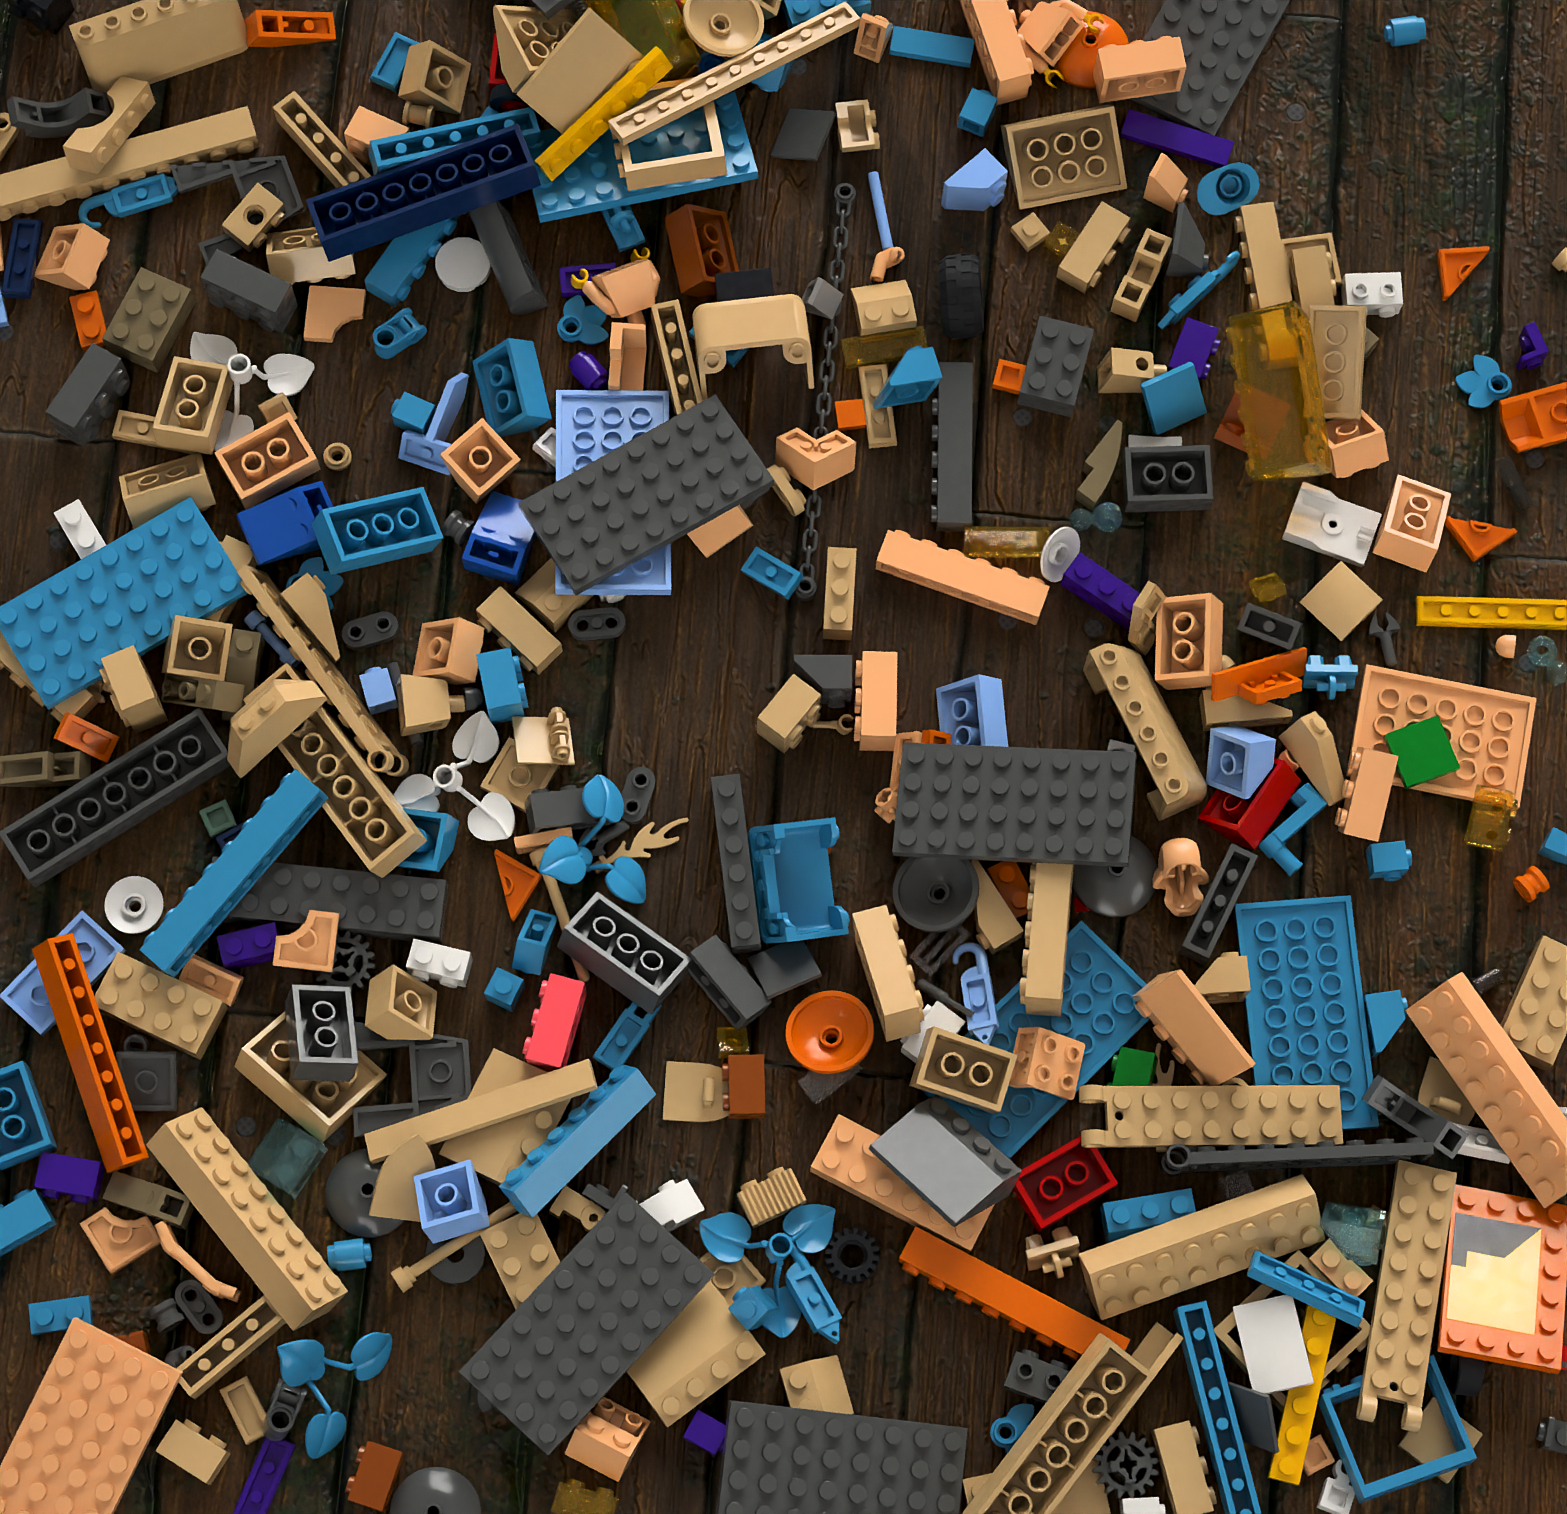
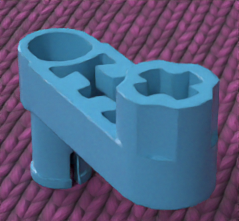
M1308 782L1289 799L1298 810L1258 845L1269 859L1273 858L1289 877L1303 863L1285 846L1286 842L1327 805L1323 797Z

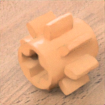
M895 786L893 790L891 788H884L875 799L878 807L874 811L889 824L892 819L895 821L898 786Z

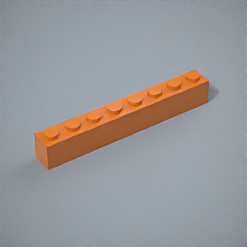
M70 933L49 938L34 947L32 952L106 1172L110 1173L131 1167L149 1158L74 934Z
M916 1226L899 1257L898 1262L903 1264L901 1269L916 1277L920 1273L929 1278L928 1283L942 1291L946 1287L956 1292L954 1297L968 1305H971L972 1301L983 1307L981 1311L995 1319L1001 1316L1009 1320L1008 1326L1016 1331L1024 1333L1025 1330H1028L1037 1335L1035 1340L1050 1348L1054 1344L1064 1349L1062 1354L1077 1362L1099 1332L1124 1351L1130 1342L1129 1338Z

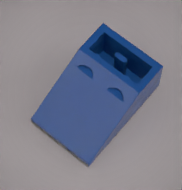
M319 481L294 488L237 513L236 517L258 566L321 549L311 522L322 509L333 507L323 482Z
M494 491L491 492L470 534L463 553L462 562L465 570L516 586L519 585L536 538V533L519 509L518 503L522 500Z

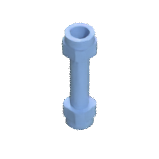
M254 610L246 616L244 622L254 632L262 633L265 641L279 654V659L283 665L288 663L296 668L301 663V661L293 657L288 647L266 625L267 621L261 613Z

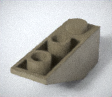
M165 674L161 689V702L237 713L241 709L245 685L213 679Z
M117 1171L113 1172L102 1198L157 1220L166 1221V1223L184 1230L187 1229L195 1206L185 1194Z

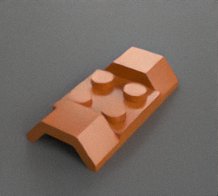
M1567 382L1499 401L1501 425L1509 446L1517 453L1567 441Z

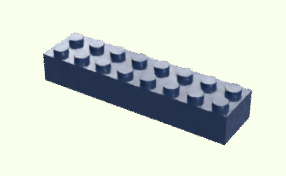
M515 124L307 199L306 202L322 247L330 262L541 186L520 126Z

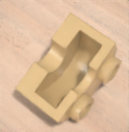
M868 99L835 103L840 150L842 152L880 149L878 132L873 133L872 127H876L875 110H870Z

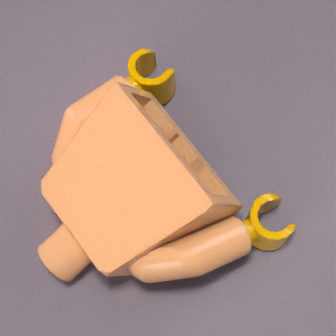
M1071 0L1052 1L1050 4L1041 1L1032 11L1025 10L1019 17L1021 27L1018 29V34L1022 33L1025 41L1026 58H1031L1034 69L1039 74L1043 73L1045 75L1047 84L1052 88L1057 87L1051 83V78L1054 75H1058L1064 81V76L1057 70H1051L1048 66L1054 67L1085 25L1082 20L1088 24L1089 30L1096 34L1100 33L1099 29L1092 26V23L1099 21L1104 24L1100 14L1094 13L1089 15L1087 14L1088 10Z
M644 247L641 251L642 256L638 255L637 250L634 249L630 257V263L592 276V281H588V271L580 269L579 274L583 279L579 280L572 274L571 284L576 289H582L584 294L605 314L613 318L626 316L628 323L646 325L642 310L655 304L660 276L652 261L648 260L650 250Z

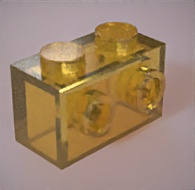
M1476 785L1464 839L1467 845L1502 852L1504 844H1509L1512 829L1508 827L1510 816H1515L1518 806V800L1514 799L1515 795L1512 791Z
M568 1478L566 1483L559 1482L551 1513L616 1514L620 1500L613 1497L615 1491L598 1486L596 1492L584 1489V1482Z

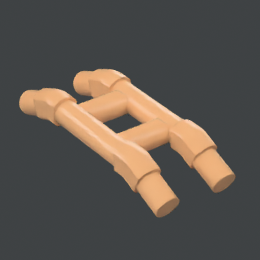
M166 1221L155 1224L160 1237V1244L169 1256L176 1259L213 1296L221 1299L225 1298L236 1303L239 1302L242 1291L216 1280L179 1245L170 1224L167 1225Z

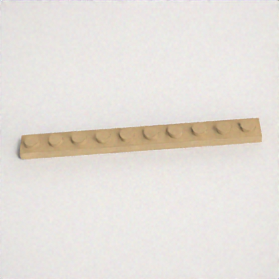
M845 1L609 120V128L624 146L859 27L860 17Z

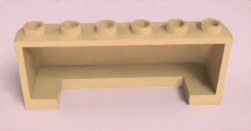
M142 0L69 25L93 90L105 93L109 91L120 76L146 81L150 85L240 54L248 48L247 28L237 0Z
M1110 643L1089 650L1083 671L1095 695L1106 690L1109 691L1158 789L1147 793V798L1158 820H1164L1202 802L1207 793V784L1140 653L1134 649Z

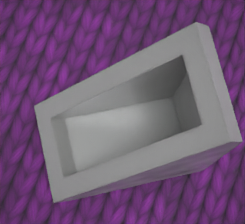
M818 277L808 283L802 300L806 312L832 320L844 294L824 279Z

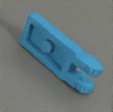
M632 1002L629 1008H625L593 1055V1059L611 1071L625 1064L650 1028V1023L662 1005H659L652 1015L647 1013L641 1019L635 1015L640 1006Z

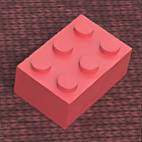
M550 973L548 981L543 980L539 992L540 1003L542 1004L540 1009L535 1008L531 1020L533 1035L532 1038H526L522 1054H525L524 1059L528 1064L546 1072L567 1066L587 996L585 982Z

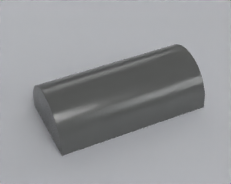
M496 201L469 211L510 312L515 315H524L549 306L509 210L500 201Z

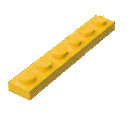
M655 46L534 160L551 182L609 129V120L627 112L673 68L661 49Z
M1308 1304L1306 1305L1301 1331L1314 1384L1287 1390L1277 1433L1279 1452L1273 1453L1268 1478L1296 1486L1299 1485L1336 1322V1317Z

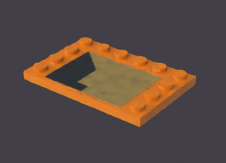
M1455 1184L1445 1251L1437 1352L1559 1374L1562 1363L1567 1282V1205L1552 1203L1543 1208L1539 1200Z

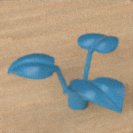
M597 774L586 783L582 793V801L585 809L591 816L600 818L598 824L578 844L568 836L555 838L546 848L538 872L566 884H576L584 878L586 871L607 869L609 872L605 876V882L609 890L626 902L642 904L646 899V882L643 870L636 861L622 856L617 858L613 865L610 863L592 865V853L588 848H585V845L600 830L606 820L616 823L621 819L624 812V802L618 788L608 778Z
M820 1204L796 1207L784 1218L782 1227L785 1233L774 1234L769 1241L762 1240L756 1243H746L751 1237V1228L747 1220L739 1214L721 1213L701 1220L699 1223L701 1240L707 1251L717 1260L724 1263H736L743 1257L744 1248L755 1249L763 1247L765 1248L766 1256L771 1261L776 1262L773 1289L764 1288L763 1290L779 1308L761 1326L779 1338L787 1337L795 1329L801 1316V1310L788 1287L783 1286L779 1288L783 1260L792 1251L794 1241L796 1247L804 1253H817L828 1245L832 1237L836 1212L833 1207Z
M373 1332L363 1336L358 1340L351 1352V1361L353 1362L351 1364L325 1358L324 1347L316 1340H297L277 1346L283 1381L291 1387L306 1383L324 1408V1414L315 1415L306 1429L305 1446L310 1458L317 1459L331 1451L342 1440L346 1431L345 1416L337 1411L331 1413L330 1406L313 1383V1380H319L324 1375L325 1364L349 1371L355 1369V1377L360 1381L375 1377L382 1371L389 1360L392 1350L391 1334Z

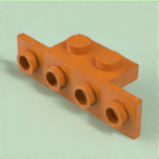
M1301 647L1212 673L1211 700L1217 702L1239 695L1250 701L1251 704L1264 705L1269 700L1287 698L1290 694L1302 691V680L1298 677L1304 675L1307 664V648Z

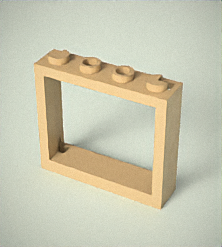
M694 77L656 83L629 110ZM714 100L702 106L710 152L632 164L629 145L623 146L619 140L618 143H614L616 160L622 159V163L617 164L619 177L625 178L628 191L727 175L725 153ZM611 131L612 139H618Z
M1299 1249L1284 1262L1293 1268L1299 1266L1304 1273L1332 1285ZM1262 1283L1240 1305L1263 1300L1274 1288ZM1232 1311L1214 1328L1216 1340L1219 1346L1249 1377L1243 1350L1227 1334L1237 1325L1234 1311ZM1363 1317L1359 1326L1356 1327L1359 1332L1326 1362L1321 1389L1329 1382L1326 1376L1333 1369L1338 1373L1351 1361L1347 1356L1355 1348L1361 1352L1368 1345L1371 1325ZM1282 1392L1268 1394L1273 1404L1282 1412L1286 1396Z

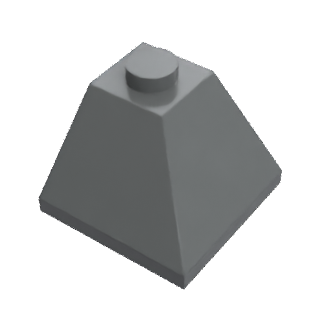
M1179 202L1172 225V243L1168 254L1166 275L1194 279L1201 274V271H1207L1209 254H1204L1205 242L1185 203Z

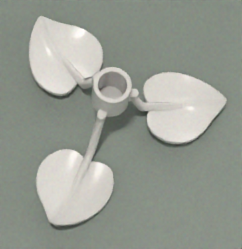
M193 332L190 344L191 359L228 365L230 378L234 382V413L225 410L214 447L215 451L254 431L252 419L247 415H239L240 384L249 382L252 375L256 374L262 380H268V388L274 394L278 395L283 392L286 397L292 396L304 388L315 369L314 363L297 355L276 354L264 362L266 374H263L257 369L256 365L251 366L250 360L246 355L238 354L235 343L229 338L221 335Z
M479 711L468 718L454 736L452 743L453 753L459 759H467L466 761L457 764L451 763L450 766L446 764L438 766L433 773V780L423 774L411 775L403 780L393 795L402 808L438 812L440 803L436 796L441 793V788L447 792H460L477 806L468 815V828L475 837L484 841L508 839L515 827L513 807L503 795L490 792L480 802L461 787L463 778L457 769L470 765L472 760L478 763H485L495 756L499 748L498 732L484 711Z

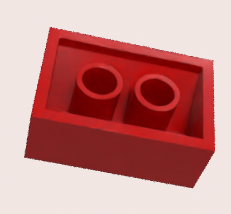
M1274 758L1272 770L1249 799H1243L1217 789L1198 816V819L1233 843L1255 850L1302 780L1284 760Z

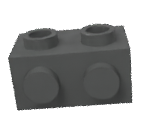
M1023 1349L1022 1353L1018 1351L1014 1353L1002 1388L1045 1404L1070 1371L1067 1370L1068 1365L1062 1362L1051 1360L1049 1364L1039 1360V1354Z

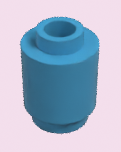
M1414 15L1389 19L1388 24L1384 26L1385 41L1390 42L1392 47L1419 43L1420 40L1426 38V25L1423 17L1417 18Z
M364 1238L336 1241L334 1245L327 1246L329 1268L331 1270L337 1269L338 1272L367 1268V1262L372 1261L370 1243L365 1244Z

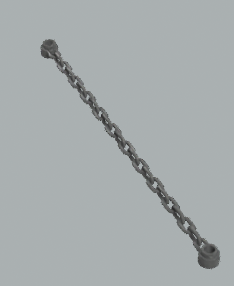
M841 183L834 190V201L836 203V213L840 217V226L836 227L833 232L832 244L837 250V256L830 264L829 279L834 283L833 287L838 289V283L843 281L845 274V263L841 260V250L847 247L849 233L847 228L844 227V219L849 216L851 206L856 199V190L848 183ZM846 190L850 194L847 196H843L840 194V192ZM840 207H842V208H847L846 213H845V209H842L841 212H840ZM838 231H839V234H843V231H844V243H843V245H842L841 242H838V245H837V233H838ZM835 264L836 267H839L841 264L840 278L838 275H835L833 278ZM842 299L833 319H830V325L826 326L823 331L822 344L827 349L826 359L820 363L819 379L824 385L823 392L816 399V413L820 416V425L813 431V438L816 440L818 431L820 435L823 434V431L824 436L829 434L827 428L824 427V419L831 412L832 397L827 393L828 383L833 381L835 374V363L831 360V350L835 349L838 344L839 332L837 327L834 326L835 316L840 314ZM828 330L830 334L834 330L833 345L831 341L828 342V345L826 343ZM825 363L826 367H829L831 364L830 378L828 375H825L823 378ZM821 397L823 401L828 398L826 412L825 409H821L820 412ZM817 489L813 490V494L809 495L806 500L805 514L810 519L809 528L803 533L802 549L807 554L806 563L800 566L799 572L803 574L804 568L805 571H809L810 568L811 572L810 577L804 576L794 591L796 598L801 601L812 600L817 591L814 581L815 568L810 563L811 554L817 550L818 533L813 529L814 519L820 516L822 500L817 495ZM811 499L813 503L817 499L816 514L814 511H811V514L809 513ZM808 533L809 537H812L814 534V542L812 549L811 545H808L806 548V540ZM806 583L810 585L811 588L807 591H804L800 588V586Z

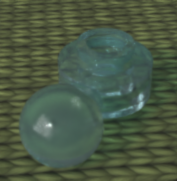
M1111 502L1098 505L1094 513L1079 508L1071 513L1070 524L1078 531H1084L1091 524H1095L1099 530L1111 532L1121 526L1122 511L1118 505Z
M1547 636L1534 638L1528 646L1529 659L1535 665L1547 666V677L1552 683L1562 684L1566 682L1567 664L1556 660L1557 646L1555 642ZM1539 646H1546L1548 651L1545 654H1539L1537 648Z

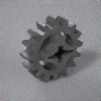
M346 931L344 937H340L337 932L333 972L312 970L314 974H321L316 979L319 985L327 982L326 986L350 987L351 995H353V987L355 986L363 990L362 981H370L372 979L368 971L376 970L375 964L369 962L376 958L374 952L367 953L371 948L369 942L361 945L363 939L361 935L358 934L352 939L350 931ZM349 945L353 947H351L350 949H342L338 946ZM343 958L345 961H348L349 966L347 968H344L342 965L340 966V959ZM363 958V966L360 973L358 974V972L356 971L357 964L360 961H362L361 959ZM338 977L348 978L349 981L342 982L336 981V979Z
M1119 1432L1116 1435V1441L1112 1436H1109L1106 1440L1108 1446L1103 1444L1099 1450L1101 1455L1093 1457L1092 1460L1098 1462V1466L1092 1469V1473H1100L1101 1477L1096 1483L1097 1485L1102 1483L1107 1485L1104 1493L1107 1494L1115 1490L1116 1499H1120L1123 1493L1126 1494L1127 1498H1134V1491L1139 1496L1145 1494L1143 1485L1149 1488L1154 1485L1149 1478L1158 1475L1159 1472L1152 1469V1465L1158 1463L1159 1460L1150 1457V1454L1155 1449L1154 1447L1147 1449L1144 1447L1145 1438L1137 1442L1135 1441V1433H1130L1127 1439H1125L1123 1432ZM1131 1447L1138 1451L1141 1457L1131 1452ZM1115 1448V1457L1112 1461L1106 1462L1108 1454ZM1123 1461L1130 1463L1131 1468L1126 1471L1125 1468H1120L1119 1463ZM1144 1469L1141 1479L1135 1484V1475L1139 1470ZM1109 1474L1119 1479L1120 1484L1113 1481Z

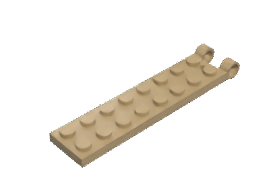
M242 566L237 571L242 579L240 581L241 586L248 594H253L258 600V603H256L257 608L264 616H269L274 622L272 628L276 634L282 639L285 638L291 645L288 649L293 657L298 661L302 660L307 667L305 670L306 675L311 681L318 682L324 690L323 694L328 699L326 702L331 706L335 705L340 712L338 714L339 720L345 727H351L357 735L354 737V740L364 751L368 750L367 764L369 768L394 777H401L406 774L409 768L408 759L397 751L328 655L280 599L281 592L269 575L251 566ZM378 754L384 756L382 768H377L375 765V758ZM399 757L401 767L397 772L393 773L391 768L394 765V758Z
M1340 1085L1079 1086L1080 1103H1104L1106 1131L1100 1129L1081 1131V1146L1083 1148L1170 1147L1174 1144H1183L1186 1147H1227L1232 1145L1257 1147L1260 1144H1275V1147L1297 1142L1305 1143V1146H1317L1316 1143L1323 1141H1333L1335 1146L1343 1145ZM1115 1113H1121L1122 1120H1117Z
M1403 1160L1396 1162L1356 1418L1359 1420L1374 1421L1378 1405L1377 1398L1404 1404L1401 1429L1416 1433L1420 1429L1423 1415V1396L1457 1178L1456 1172ZM1391 1383L1397 1385L1396 1391L1390 1389Z

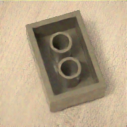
M141 267L102 338L107 351L158 373L196 303L192 290Z

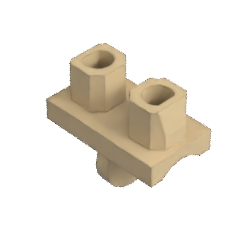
M1067 1226L1056 1228L1052 1231L1053 1243L1044 1245L1041 1235L1038 1234L1025 1238V1256L1028 1271L1042 1268L1044 1274L1054 1271L1057 1279L1064 1277L1062 1268L1072 1266L1071 1259L1079 1257L1078 1254L1080 1253L1078 1237L1072 1236Z

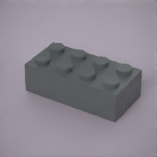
M596 892L564 927L557 944L560 950L651 1015L684 978L692 960L599 892Z

